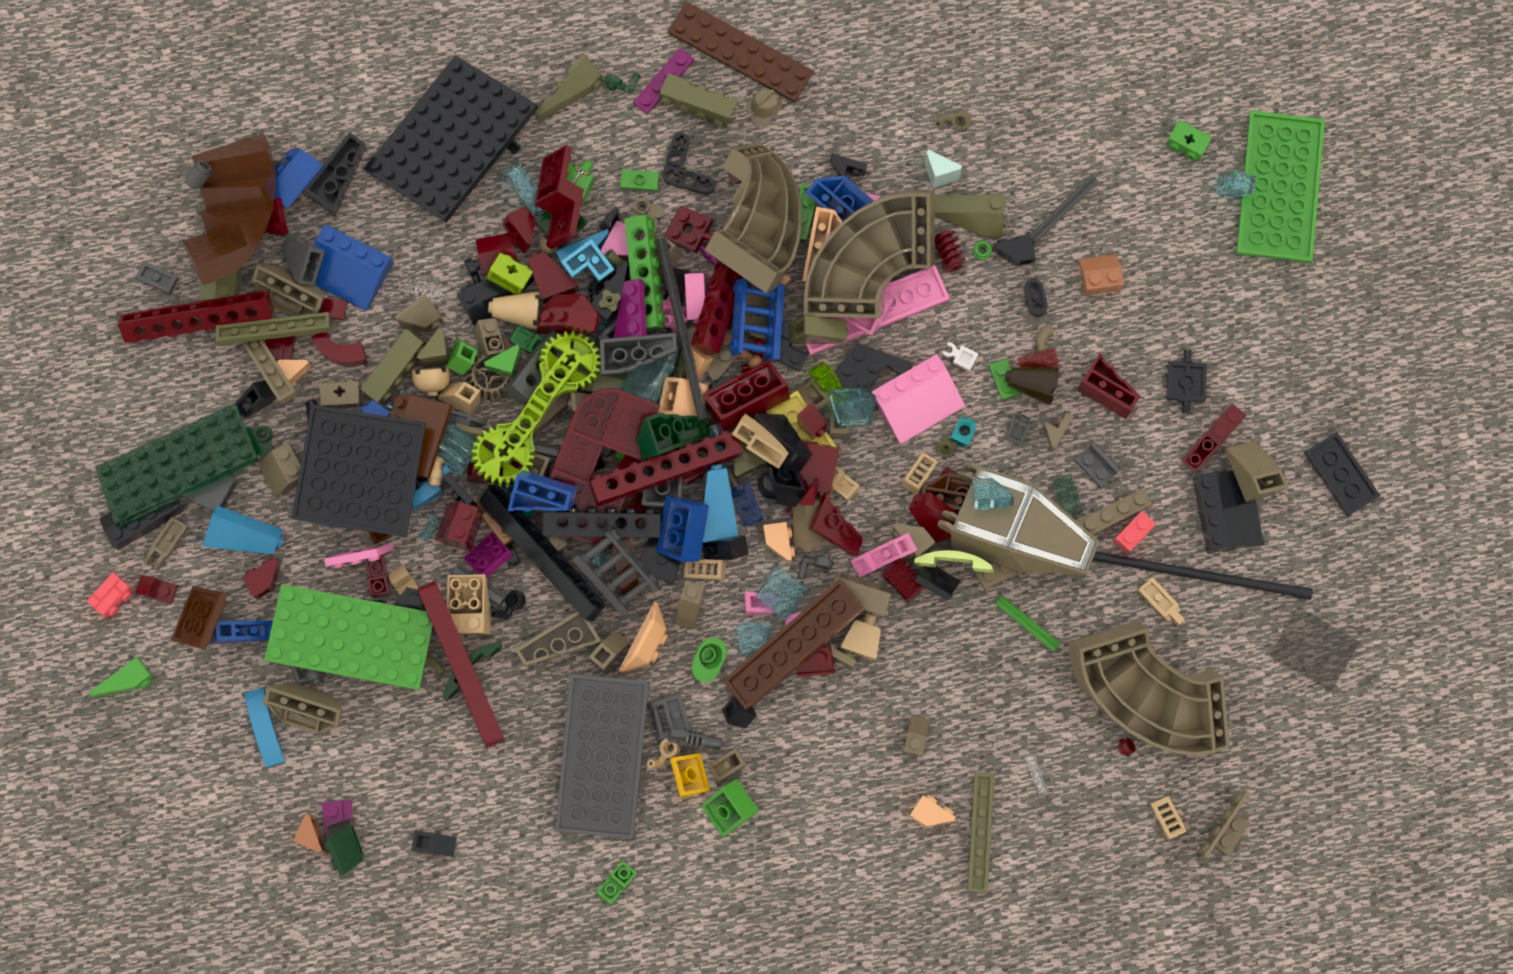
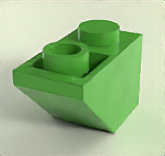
M457 337L446 367L464 375L473 365L478 350L472 344Z

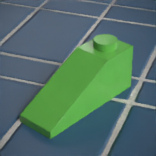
M136 657L88 693L97 698L140 688L145 689L152 683L151 680L154 676L144 662Z

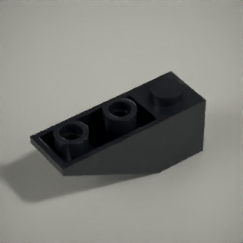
M627 262L617 266L612 279L608 278L602 285V291L599 294H594L590 300L595 310L607 322H610L618 312L620 300L618 301L616 311H610L606 307L601 308L599 301L603 298L604 290H609L613 294L618 293L621 296L623 283L627 281L629 271Z

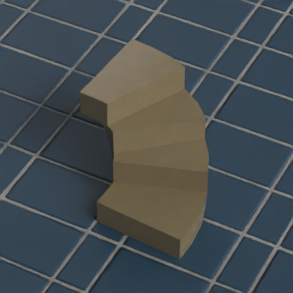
M758 143L733 148L722 166L723 169L742 182L731 200L735 207L728 217L725 227L715 231L705 251L767 293L779 286L795 258L800 241L802 215L797 183L788 165L776 153L763 144Z
M915 189L883 195L877 200L861 207L840 223L823 242L812 261L805 283L804 316L879 319L884 314V288L889 285L894 276L911 268L931 269L935 265V190Z
M1138 621L1068 642L1071 666L1080 691L1092 698L1101 712L1127 732L1154 747L1176 754L1198 756L1213 754L1230 748L1224 677L1216 671L1208 669L1186 675L1177 668L1169 666L1151 648L1149 628Z

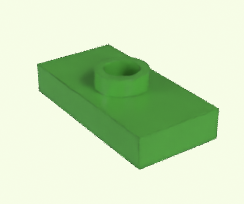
M622 169L620 189L658 192L659 172Z

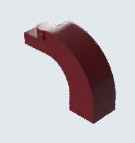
M328 332L316 333L318 335L312 336L313 342L320 353L336 365L356 367L368 363L361 341L349 345H339L330 340Z

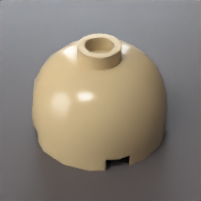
M441 367L419 369V373H415V369L411 370L413 384L419 391L427 392V396L438 395V391L444 390L449 384L450 369L445 367L446 371H442Z

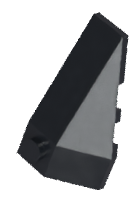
M532 275L524 290L534 281ZM489 279L457 293L474 327L478 320L494 318L492 313H488L489 301L493 302V298L515 295Z
M767 462V475L778 503L783 506L795 507L806 493L799 473L787 472L781 466L778 469Z

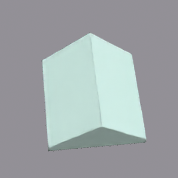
M928 149L925 167L932 187L936 188L958 181L962 165Z

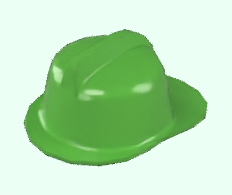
M716 637L708 638L696 648L695 657L692 662V673L698 681L703 683L711 682L718 675L727 655V647L721 639Z

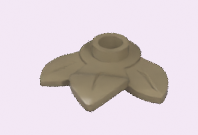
M638 199L633 204V213L630 217L645 214L652 217L656 226L655 233L658 229L657 218L665 216V212L658 204H650L646 199ZM645 206L646 209L644 211H640L639 207Z

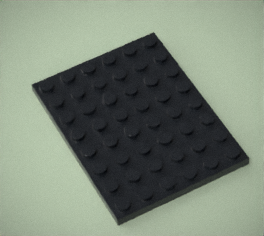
M455 55L364 167V170L447 223L539 107L534 102Z

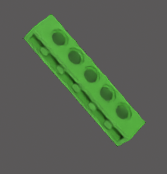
M646 214L624 218L631 280L643 279L647 332L664 329L663 296L660 293L661 278L658 275L659 259L656 256L658 245L656 238H654L655 222L652 217ZM644 232L645 236L640 240V235ZM646 251V257L642 259V253ZM648 269V275L644 277V272ZM650 288V294L646 296L645 292ZM652 306V312L648 315V308Z

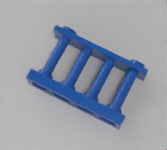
M745 278L736 280L733 288L735 298L732 339L729 344L731 356L741 354L743 350L764 353V361L774 362L780 360L785 285L779 284L773 291L765 293L759 288L747 286L748 280ZM747 294L767 297L769 300L768 308L746 305ZM745 312L766 316L767 327L746 324ZM744 331L764 334L766 336V345L743 342Z

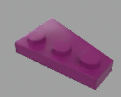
M643 279L625 281L623 283L613 338L646 336Z

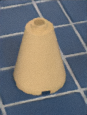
M540 292L493 298V302L489 301L488 313H492L494 318L537 330L538 326L534 325V322L538 323L540 301L536 299V296L540 297Z

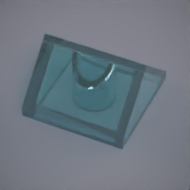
M862 386L828 391L839 426L871 423L873 421L876 395Z

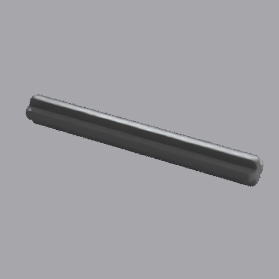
M1090 175L1028 236H1031L1033 244H1036L1097 184L1098 180L1093 175Z

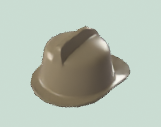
M761 89L747 102L745 107L756 125L760 127L767 124L780 111L783 101L777 97L774 90Z

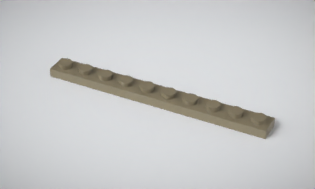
M1142 488L1077 522L1095 536L1152 507L1153 503ZM993 563L991 565L994 568V573L976 572L975 575L984 591L1021 572Z

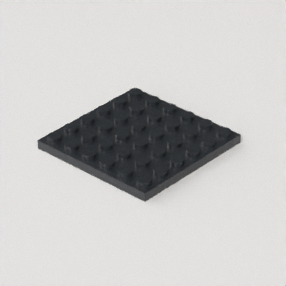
M311 404L291 519L407 537L427 423Z

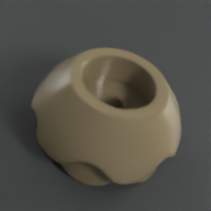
M541 236L538 241L539 248L548 256L556 255V251L559 248L550 249L546 247L548 236Z

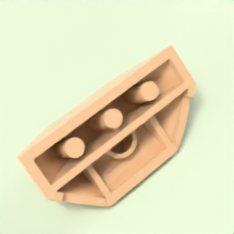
M816 207L802 279L804 282H806L812 261L823 242L842 223L835 210Z
M654 601L620 666L619 672L621 674L647 667L651 662L655 663L659 655L657 650L660 645L663 646L668 638L657 602Z

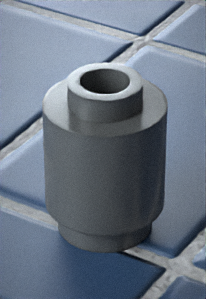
M201 160L195 163L185 177L187 185L192 189H201L211 175V166Z

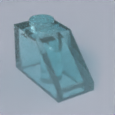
M1238 170L1218 177L1214 195L1238 198L1252 195L1256 187V177Z

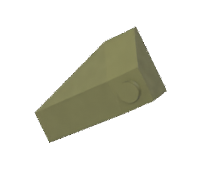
M584 53L567 71L569 75L566 80L559 81L556 85L555 94H550L535 112L538 121L547 118L601 87L602 75Z

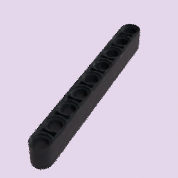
M490 484L479 499L482 507L585 620L594 621L604 609V601L521 510L508 511L509 496L499 486Z

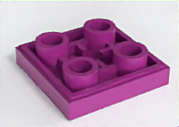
M490 533L474 549L468 552L464 560L478 575L485 574L487 579L513 554L493 533Z

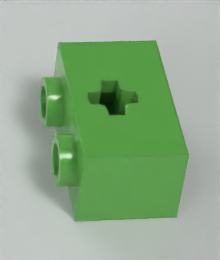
M1179 120L1166 144L1169 145L1171 150L1186 154L1185 156L1188 159L1200 161L1212 136Z

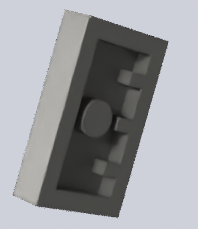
M1092 442L1074 461L1102 488L1118 473L1119 468L1114 459H1109L1104 454L1105 450L1099 444L1096 445Z

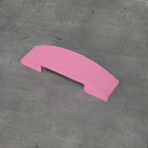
M906 533L852 559L851 563L860 578L892 561L917 551V548L909 533Z

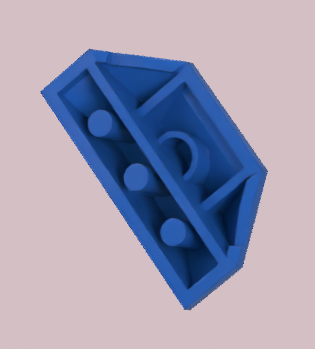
M846 176L817 178L805 192L822 208L835 210L842 222L861 207L874 201Z

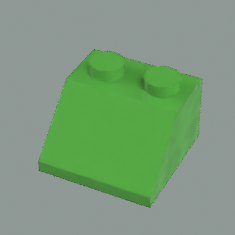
M737 779L722 787L701 805L722 837L731 833L759 812Z

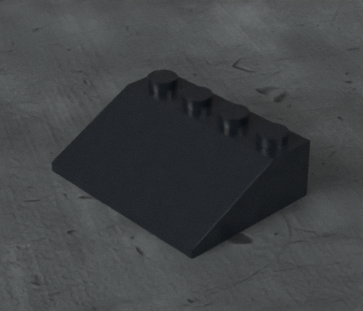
M1234 471L1198 474L1193 478L1207 554L1264 545L1256 500L1245 501Z

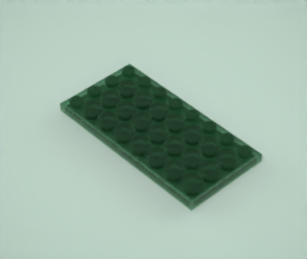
M233 403L95 468L113 522L116 527H119L257 463L259 459L236 403Z

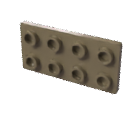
M1248 791L1238 795L1235 794L1230 801L1232 807L1222 813L1219 818L1221 821L1220 825L1213 827L1208 835L1210 840L1203 843L1197 851L1200 854L1197 859L1200 861L1207 859L1214 847L1227 856L1230 855L1250 822L1237 814L1250 795Z

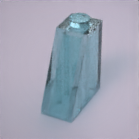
M514 164L500 174L529 212L541 210V208L534 205L538 187L521 164Z

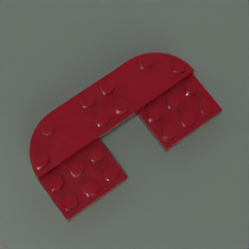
M613 388L597 390L586 396L579 403L549 477L578 487L572 507L578 508V511H586V508H598V511H606V508H617V512H620L625 497L597 507L589 487L594 468L603 446L640 460L641 452L637 438L643 418L657 414L661 405ZM564 516L557 519L559 526H565L568 523V519ZM579 517L576 523L578 526L583 527L587 524L588 520L585 517ZM599 517L596 520V525L599 527H603L607 523L604 517ZM570 536L594 546L606 538Z

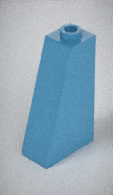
M722 464L711 465V469H707L703 500L704 504L709 505L703 542L738 536L727 467L722 466Z
M217 506L211 516L202 546L274 554L276 548L280 549L284 538L281 537L283 529Z

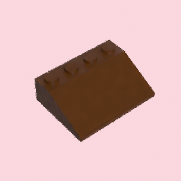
M397 393L389 417L427 423L418 477L430 479L453 406L413 395Z

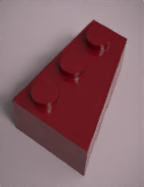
M1099 353L1077 391L1127 419L1139 400L1140 395L1125 379H1122L1116 373V369L1110 366L1104 360V356Z

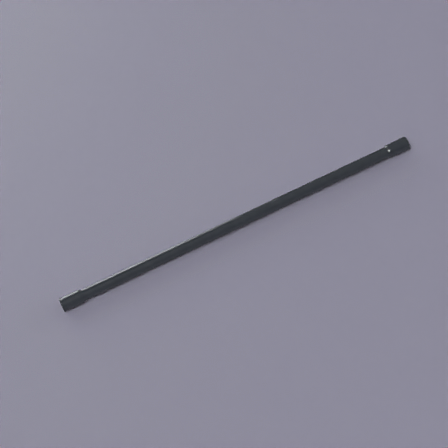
M1096 552L1092 560L1291 595L1311 600L1313 595L1312 588L1278 584Z

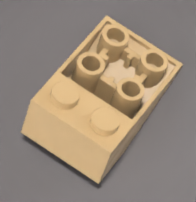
M448 575L447 608L459 635H491V610L486 575Z

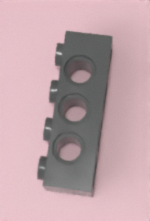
M554 330L545 334L504 388L520 404L529 401L535 389L541 383V373L537 370L536 365L539 366V363H541L539 358L542 355L541 349H545V342L550 343V337L556 340L557 333ZM554 347L550 350L558 358L564 353ZM526 379L529 380L530 386L527 384Z

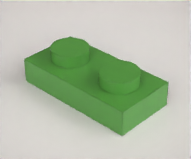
M1004 359L990 364L989 369L1001 400L1020 395L1019 391L1007 386V382H1005L1006 372L1011 370L1008 360Z

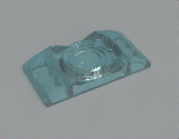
M677 346L676 353L630 370L620 390L656 403L660 398L661 388L665 379L674 370L679 346Z

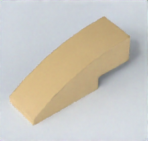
M746 414L732 433V435L748 444L746 447L748 450L778 469L788 455L787 450L769 431Z

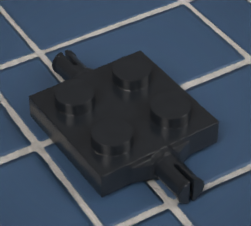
M1190 349L1184 350L1183 361H1169L1167 364L1166 400L1182 402V414H1190V403L1206 401L1207 364L1191 361L1192 350Z

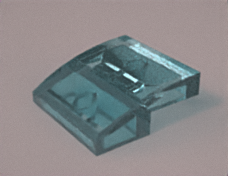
M451 422L445 429L437 456L444 459L445 463L443 465H446L450 470L461 476L471 462L472 457H474L471 455V452L475 449L473 448V443L477 442V440Z
M777 565L761 586L756 597L786 621L808 589Z

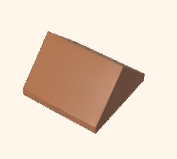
M306 814L293 841L316 852L328 854L316 816Z

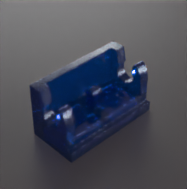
M749 482L731 490L733 503L744 528L764 520Z

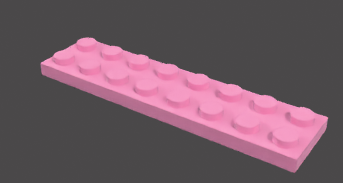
M935 265L931 269H923L893 281L884 288V292L894 298L877 329L950 300ZM821 317V318H829V319L843 320V319L840 318V317ZM847 322L848 336L841 343L867 333ZM839 344L805 345L811 356Z

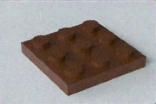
M192 586L171 640L206 650L211 642L212 633L219 622L218 618L225 607L228 595Z

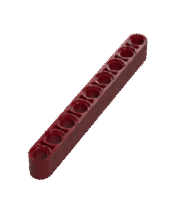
M436 581L418 588L420 598L486 748L504 741L503 734Z

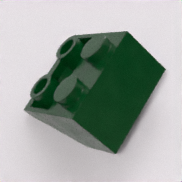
M351 819L328 826L327 834H325L326 841H324L325 848L328 853L331 852L333 859H331L334 870H338L341 876L361 863L364 859V853Z

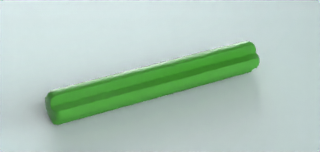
M1004 596L998 598L996 601L998 607L1050 650L1056 651L1060 646V642Z

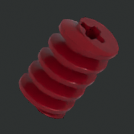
M955 230L944 231L935 236V245L938 246L937 251L941 252L939 258L943 259L941 263L945 266L944 272L946 273L962 269L964 265L961 263L966 260L965 258H959L963 251H957L961 245L954 244L958 240V237L952 238V235L956 233Z

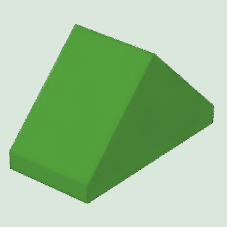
M517 344L485 361L486 368L489 371L514 377L521 356L519 345Z

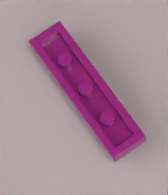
M679 48L633 101V104L648 115L661 100L658 98L668 73L681 77L694 62V58Z

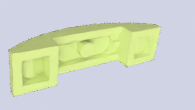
M935 551L921 555L914 560L916 566L935 568L937 560L973 563L972 568L976 572L994 573L993 566L985 560L960 551Z

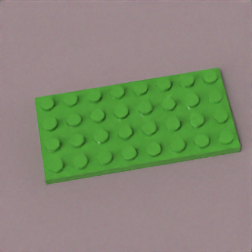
M1250 111L1236 254L1312 263L1325 119Z
M281 584L264 661L420 691L433 625L427 611Z

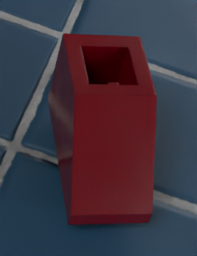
M276 557L265 560L262 566L257 569L252 568L245 573L246 575L242 577L251 594L257 600L275 588L281 566L280 561Z

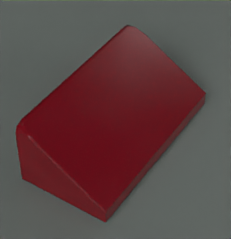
M814 478L806 489V493L799 502L800 505L813 506L815 504L818 478Z

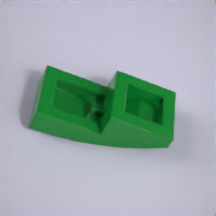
M520 325L516 326L509 338L510 343L518 344L520 349L529 354L532 353L542 340V337L533 334Z

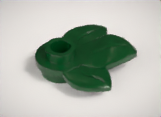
M260 426L257 429L246 428L237 436L238 440L246 443L244 447L245 458H254L259 454L262 458H265L272 451L271 440L273 432L267 426ZM263 432L267 433L264 439L260 437Z

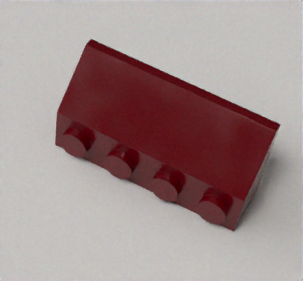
M768 360L704 393L703 397L722 431H730L737 427L745 414L753 419L756 413L762 414L789 400L790 394L788 384Z

